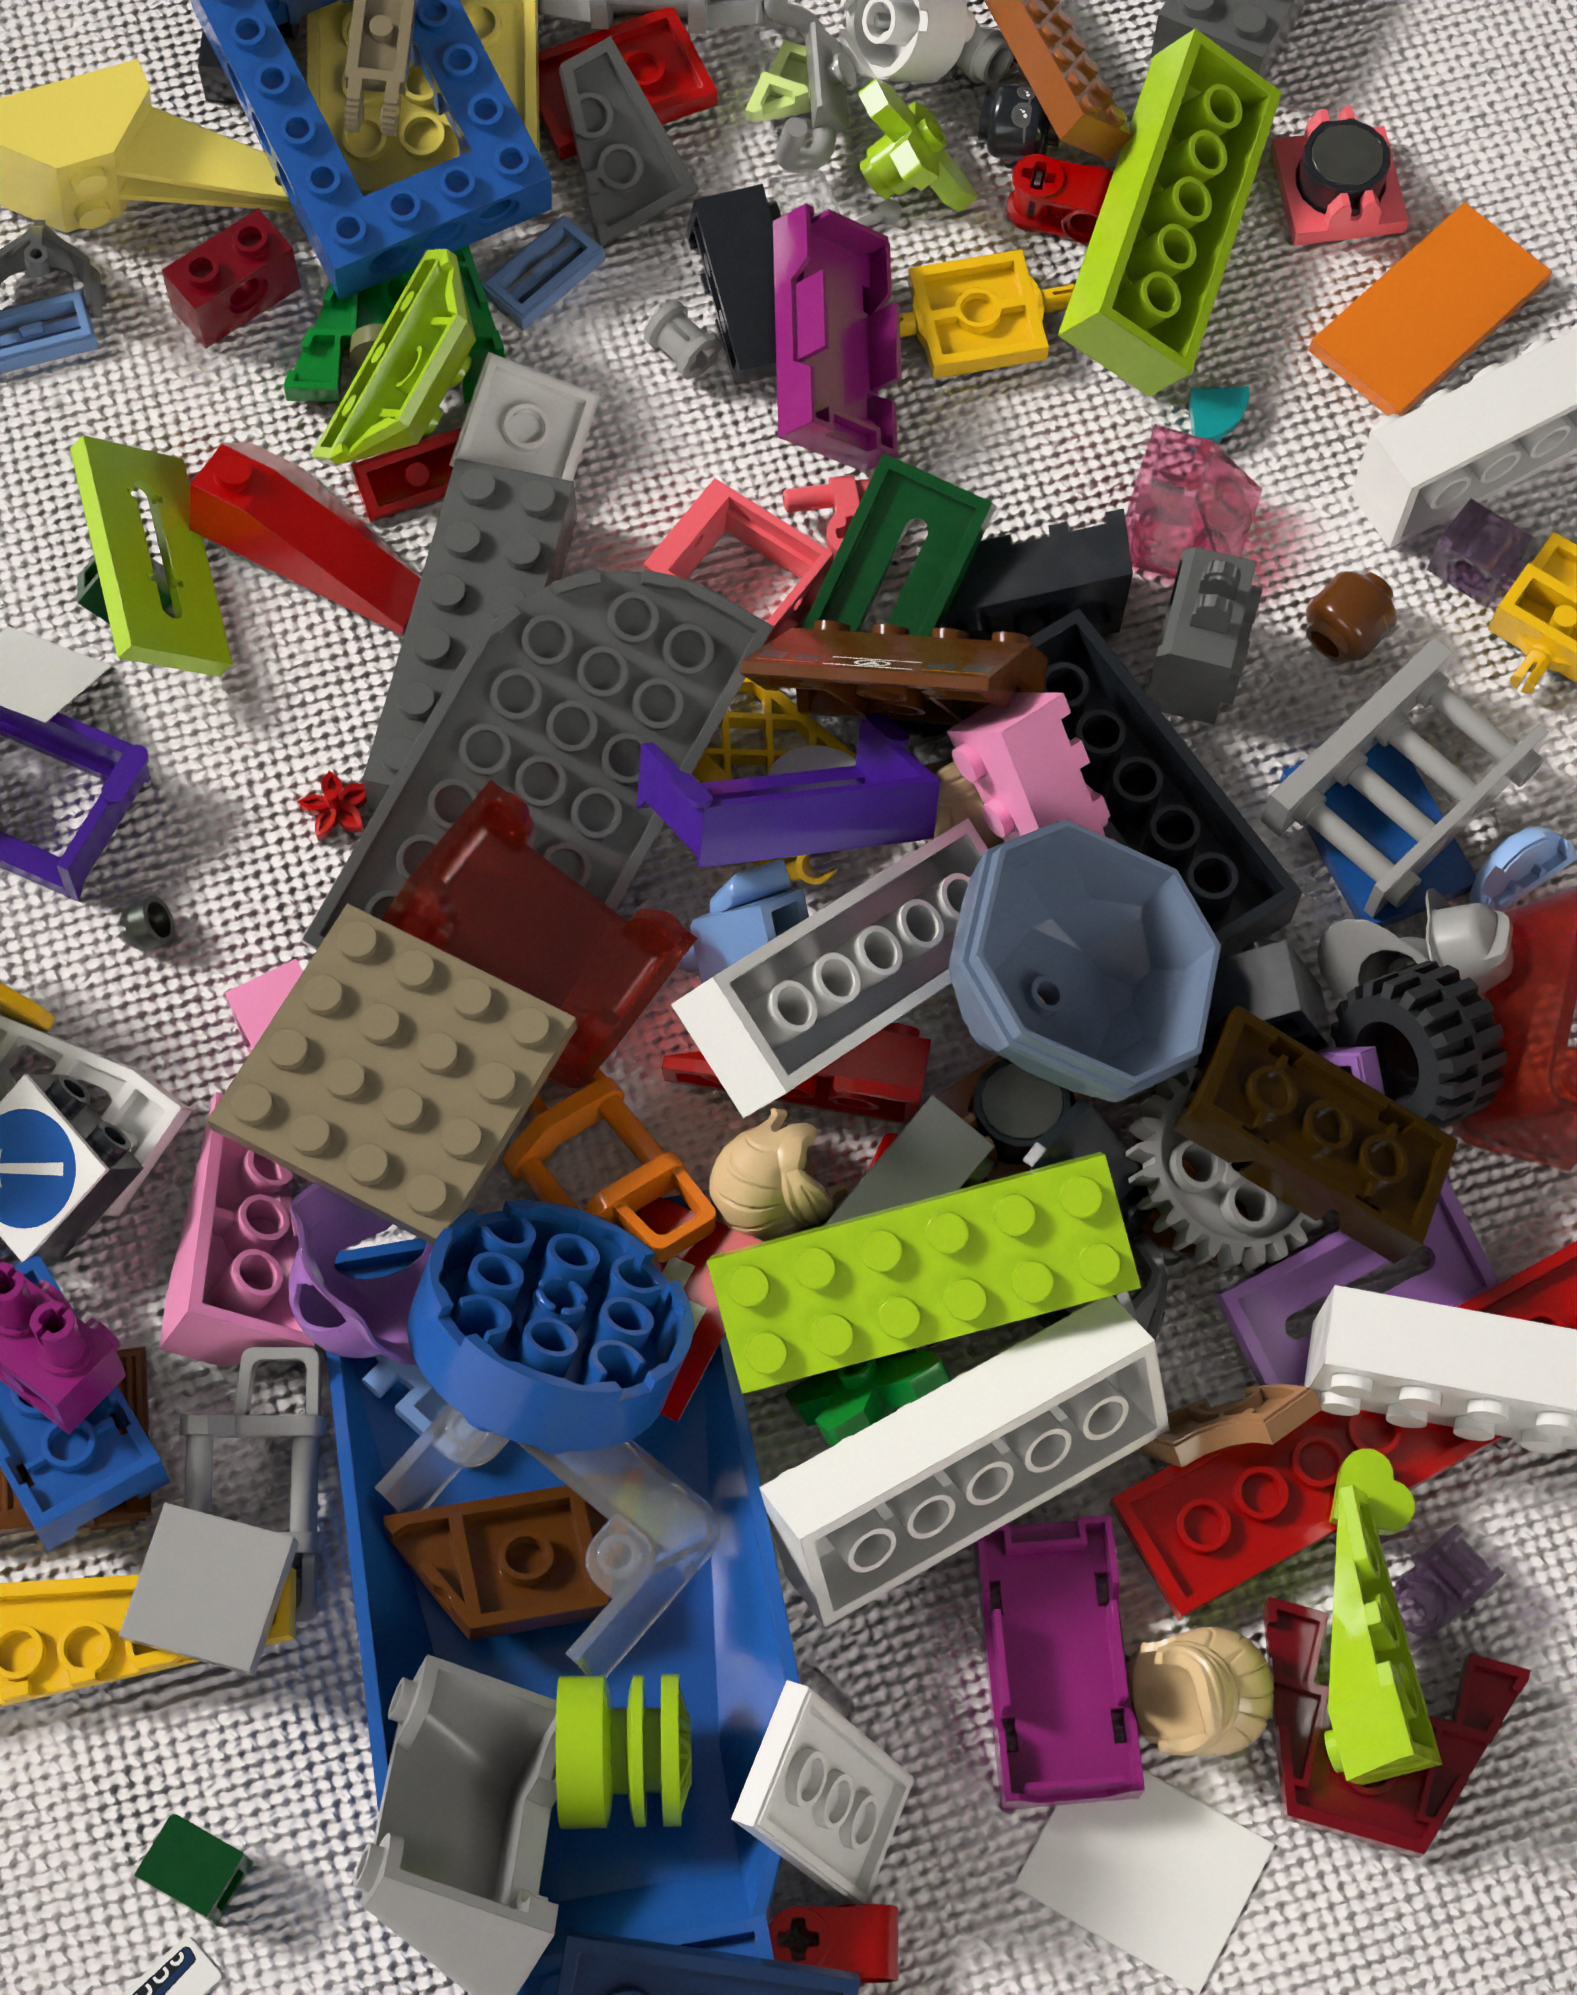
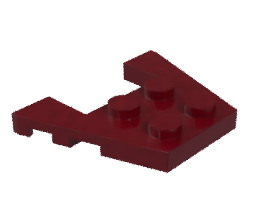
M1269 1596L1264 1604L1263 1619L1268 1665L1274 1684L1272 1710L1283 1819L1416 1858L1422 1857L1469 1781V1776L1487 1746L1491 1744L1503 1724L1502 1721L1515 1699L1528 1682L1531 1670L1469 1653L1464 1658L1452 1720L1447 1721L1429 1715L1442 1765L1361 1786L1346 1781L1344 1771L1340 1773L1335 1772L1325 1745L1324 1733L1333 1729L1328 1713L1329 1687L1315 1683L1314 1678L1329 1613Z

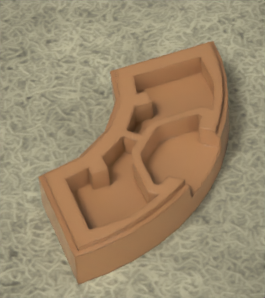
M1289 1384L1247 1387L1244 1392L1245 1399L1210 1407L1208 1399L1205 1398L1168 1413L1170 1431L1164 1432L1153 1441L1140 1447L1145 1456L1184 1467L1205 1454L1228 1446L1246 1443L1273 1445L1322 1410L1315 1390L1308 1387Z

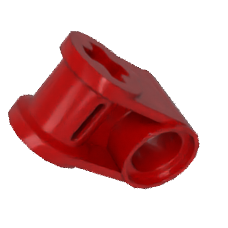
M1042 154L1025 156L1016 163L1013 169L1012 184L1015 189L1007 199L1006 214L1012 224L1024 231L1045 233L1089 245L1113 172L1100 166L1080 165L1053 159ZM1037 171H1042L1040 185H1034ZM1030 201H1033L1036 204L1034 213L1030 216L1028 215Z
M845 1904L835 1907L795 1906L786 1908L775 1915L768 1926L774 1960L858 1972L861 1980L860 1983H890L899 1981L897 1906L886 1904ZM793 1924L801 1926L803 1938L813 1939L815 1947L807 1948L802 1955L801 1961L791 1960L790 1949L785 1946H778L777 1939L786 1936L790 1926Z

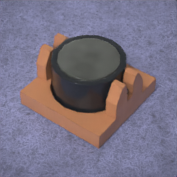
M1000 1055L936 1095L939 1100L994 1144V1148L987 1157L996 1164L985 1177L984 1181L986 1182L1030 1171L1032 1167L1025 1163L1023 1159L1033 1145L1081 1097L1087 1102L1090 1099L1088 1095L1070 1091L1028 1073Z

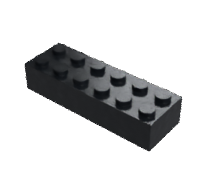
M1078 608L1029 637L1030 643L1048 657L1043 693H1064L1071 713L1062 718L1061 721L1068 739L1072 740L1076 737L1082 740L1090 763L1080 770L1085 783L1094 792L1103 795L1111 817L1108 818V824L1103 827L1105 836L1113 838L1126 847L1178 870L1221 944L1219 959L1242 953L1246 946L1264 940L1291 923L1302 895L1300 888L1083 612Z

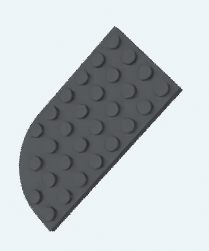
M600 570L575 574L554 581L551 585L509 606L486 627L460 662L301 942L317 950L348 903L561 1009L665 823L651 807L637 809L641 744L654 742L682 772L692 774L746 678L740 674L741 661L763 647L774 626L697 583L674 575L650 570H643L642 572H600Z

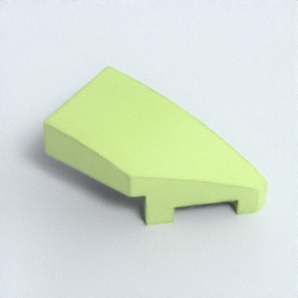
M786 39L783 40L769 73L763 71L746 106L745 120L761 122L811 112L806 46Z

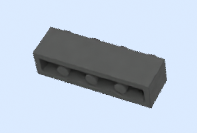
M931 1094L823 1226L959 1190L960 1187L967 1188L978 1185L996 1164L987 1157L994 1148V1144L935 1095Z

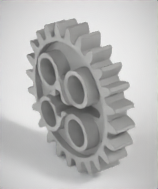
M1199 1066L1175 1075L1174 1078L1171 1077L1160 1082L1154 1087L1156 1095H1151L1138 1106L1146 1117L1140 1118L1129 1127V1131L1144 1142H1140L1126 1151V1157L1142 1163L1143 1166L1141 1171L1128 1178L1129 1184L1147 1186L1149 1195L1143 1198L1137 1205L1139 1210L1157 1207L1161 1214L1153 1226L1154 1232H1161L1171 1226L1177 1232L1172 1247L1174 1251L1177 1252L1193 1243L1196 1245V1263L1201 1265L1214 1258L1217 1254L1221 1271H1228L1239 1265L1240 1262L1246 1271H1251L1263 1265L1265 1260L1271 1265L1288 1256V1250L1291 1252L1308 1242L1305 1233L1320 1226L1323 1222L1321 1218L1315 1221L1239 1174L1240 1169L1249 1162L1228 1163L1172 1129L1177 1116L1181 1112ZM1182 1159L1188 1161L1196 1173V1180L1187 1175L1182 1166ZM1235 1198L1240 1200L1245 1206L1248 1220L1238 1212L1235 1206Z

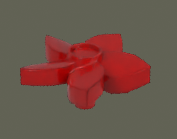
M329 770L321 781L323 795H309L296 801L298 807L304 812L318 815L315 821V833L318 841L330 835L336 828L338 821L341 827L349 832H364L363 820L358 811L367 803L363 784L352 783L343 787L341 780Z

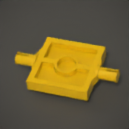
M1022 249L908 268L907 282L913 304L912 312L899 314L900 337L916 335L918 341L925 349L932 379L1047 360L1049 350L1042 324L1044 313L1067 309L1075 285L1069 284L1067 286L1040 290L1038 284L1028 272Z

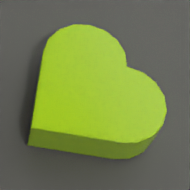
M1363 1448L1352 1452L1344 1460L1338 1472L1329 1523L1335 1525L1338 1523L1339 1488L1353 1484L1368 1495L1378 1534L1391 1536L1401 1532L1412 1520L1415 1512V1500L1411 1491L1404 1484L1394 1480L1390 1461L1382 1453L1374 1449Z

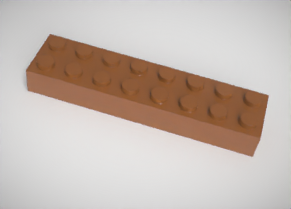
M984 0L1060 141L1110 162L1133 134L1125 122L1127 116L1116 106L1112 99L1113 91L1102 81L1098 74L1100 68L1089 58L1085 50L1087 48L1086 43L1075 33L1072 27L1074 24L1073 20L1061 8L1059 4L1061 0Z

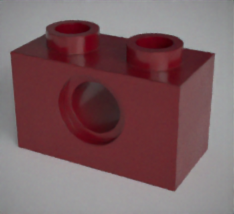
M259 208L161 270L172 310L205 349L301 288L293 247Z

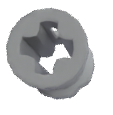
M672 301L658 310L644 331V340L652 348L661 347L678 364L677 372L686 380L698 377L714 363L722 347V341L714 333L705 334L688 318V309L680 301Z

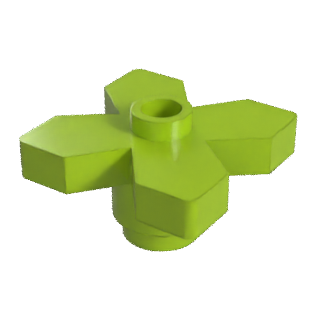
M878 78L872 80L858 92L869 116L885 133L882 138L867 149V157L859 164L864 178L880 197L888 200L895 194L903 196L913 187L922 191L930 185L945 205L958 212H961L978 198L965 172L943 149L947 145L946 136L930 109L916 101L907 106L892 86Z

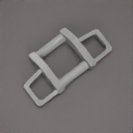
M538 0V13L590 22L592 29L609 30L614 14L646 15L666 7L675 8L679 17H688L689 34H706L707 28L762 24L765 17L764 0Z
M251 1347L246 1349L241 1356L233 1415L180 1414L179 1435L186 1436L184 1508L211 1514L214 1437L292 1438L290 1532L278 1533L293 1536L299 1541L296 1553H303L301 1602L296 1608V1622H308L316 1614L318 1553H323L324 1532H317L319 1438L326 1437V1416H321L322 1358L318 1351L310 1347ZM265 1361H301L305 1363L307 1369L306 1415H249L255 1370L260 1363Z

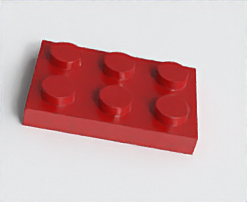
M666 7L611 26L609 30L602 29L539 51V120L559 161L577 155L559 67L561 63L610 36L662 125L718 105L717 89L675 8Z

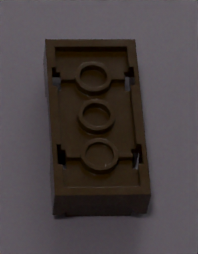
M1239 1005L1214 1025L1209 1037L1215 1043L1204 1052L1181 1112L1177 1116L1172 1129L1228 1163L1249 1162L1240 1169L1239 1174L1315 1221L1332 1209H1335L1339 1212V1231L1394 1264L1421 1247L1431 1223L1458 1140Z

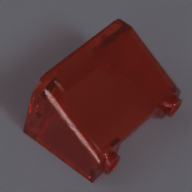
M490 780L406 880L383 916L382 921L576 1017L578 1028L548 1078L569 1088H581L587 1084L621 1042L698 938L682 927L675 916L663 910L641 909L632 916L629 922L526 844L534 830L533 820L527 805L517 795L506 792Z
M1577 886L1505 913L1513 924L1511 945L1514 967L1507 979L1485 992L1482 996V1000L1488 998L1495 1009L1491 1012L1496 1024L1501 1023L1504 1037L1500 1039V1045L1507 1051V1064L1499 1069L1505 1078L1502 1088L1494 1091L1496 1098L1489 1106L1480 1109V1112L1452 1124L1455 1133L1464 1142L1474 1147L1569 1172L1577 1163V1048L1567 1046L1577 999Z

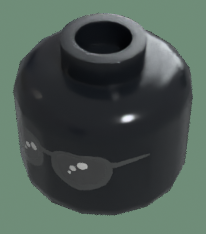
M1003 83L999 85L994 95H985L980 116L978 140L987 143V150L991 156L999 159L1019 161L1023 157L1032 154L1046 155L1048 146L1059 147L1060 139L1031 86Z

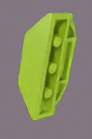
M429 249L425 251L311 454L312 458L320 463L341 465L417 445L421 438L426 439L435 430L443 413L439 405L450 386H457L469 370L472 359L468 354L476 341L459 264L454 253L448 249Z

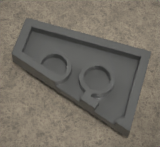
M611 36L561 63L559 74L595 239L599 245L604 247L697 194L699 188Z

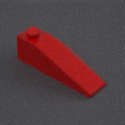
M251 442L225 443L220 445L190 484L189 530L402 635L407 628L421 576L304 468Z
M890 1023L774 1101L906 1125L920 1109L931 1039L919 1037L920 1030L913 1026ZM701 1051L664 1056L661 1069L665 1081L726 1092Z

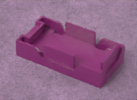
M805 203L773 221L778 438L859 471L866 472L877 467L883 453L894 458L898 457L896 402L879 397L878 394L879 390L902 379L899 304L894 302L883 308L892 296L890 243L888 236L831 209L814 217V207Z
M1112 1516L1078 1517L1076 1521L1010 1526V1523H1007L973 1543L1001 1810L1139 1799L1145 1791L1137 1721L1131 1708L1119 1611L1120 1582ZM1095 1575H1098V1578L1105 1577L1108 1597L1107 1606H1098ZM999 1583L1002 1614L1000 1609H993L992 1615H990V1587L992 1584ZM1111 1711L1122 1714L1125 1743L1115 1744ZM1014 1719V1736L1017 1752L1007 1753L1003 1722Z

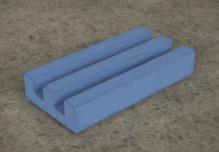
M562 215L482 283L489 303L494 300L498 304V310L506 317L512 315L515 325L524 331L605 261V249L565 215ZM567 237L572 240L552 258L548 257L533 270L534 273L510 294L506 291Z
M82 289L0 310V333L17 328L20 330L0 336V374L99 348ZM77 313L76 317L60 320L45 325L42 324V322Z

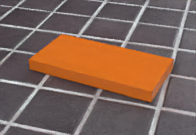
M1464 202L1311 340L1308 351L1387 416L1399 414L1402 417L1549 282L1552 271Z

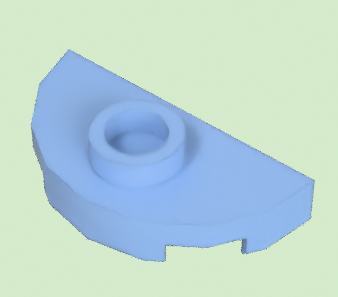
M1546 826L1528 827L1502 839L1477 873L1469 894V904L1483 903L1495 911L1505 910L1577 860L1573 844Z

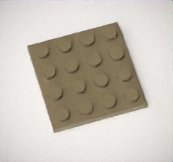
M347 903L207 1121L211 1130L434 1245L441 1231L444 1228L447 1229L468 1209L577 1030L576 1017Z

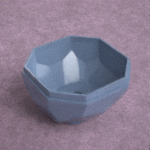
M1065 820L1063 822L1057 821L984 852L970 877L962 902L949 961V972L963 1021L967 1024L971 1036L980 1046L1007 1058L1022 1070L1065 1089L1111 1102H1118L1191 1069L1198 1064L1199 1054L1202 1052L1221 944L1177 869L1074 822ZM1038 995L1044 1000L1045 1003H1043V1002L1040 1000V998L1038 997Z

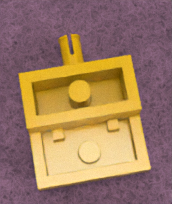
M1554 531L1532 563L1526 565L1502 599L1487 629L1521 649L1526 655L1519 668L1510 677L1512 686L1518 689L1527 674L1531 672L1522 687V693L1531 694L1547 669L1557 671L1577 683V545Z

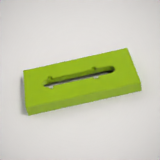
M83 435L70 448L117 657L119 659L221 676L233 665L203 537L189 530L190 483L184 459ZM134 487L141 489L148 499L175 618L170 617L163 610L157 583L151 580L154 571L137 498L131 494Z

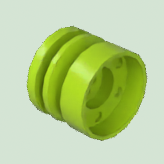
M662 1674L661 1707H646L644 1675H633L629 1688L627 1707L616 1708L612 1706L610 1689L605 1675L559 1676L556 1696L555 1749L557 1811L560 1829L607 1828L612 1810L613 1796L628 1794L631 1816L635 1827H646L647 1794H662L664 1827L682 1826V1811L689 1788L692 1786L691 1713L688 1711L680 1687V1674Z

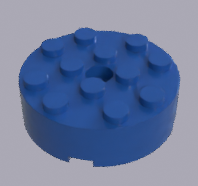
M513 1200L505 1201L502 1211L478 1215L474 1209H471L461 1214L447 1229L444 1228L433 1245L409 1310L407 1334L413 1357L424 1377L444 1400L465 1416L466 1421L472 1427L484 1432H494L513 1441L537 1447L548 1454L558 1455L566 1451H593L614 1447L639 1436L654 1423L666 1403L690 1348L694 1330L693 1313L686 1292L679 1280L668 1282L665 1276L652 1264L655 1252L632 1234L598 1216L572 1207L541 1201Z

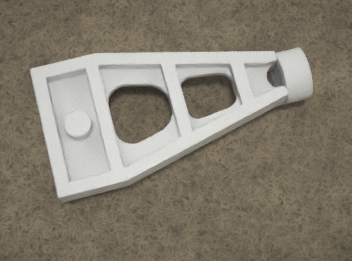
M0 1013L1 1100L17 1083L10 1074V1068L25 1046L33 1047L56 1062V1067L50 1075H67L75 1080H84L103 1088L109 1093L112 1102L101 1118L104 1122L114 1125L125 1134L131 1144L129 1151L144 1167L104 1212L107 1215L119 1217L192 1109L145 1073Z

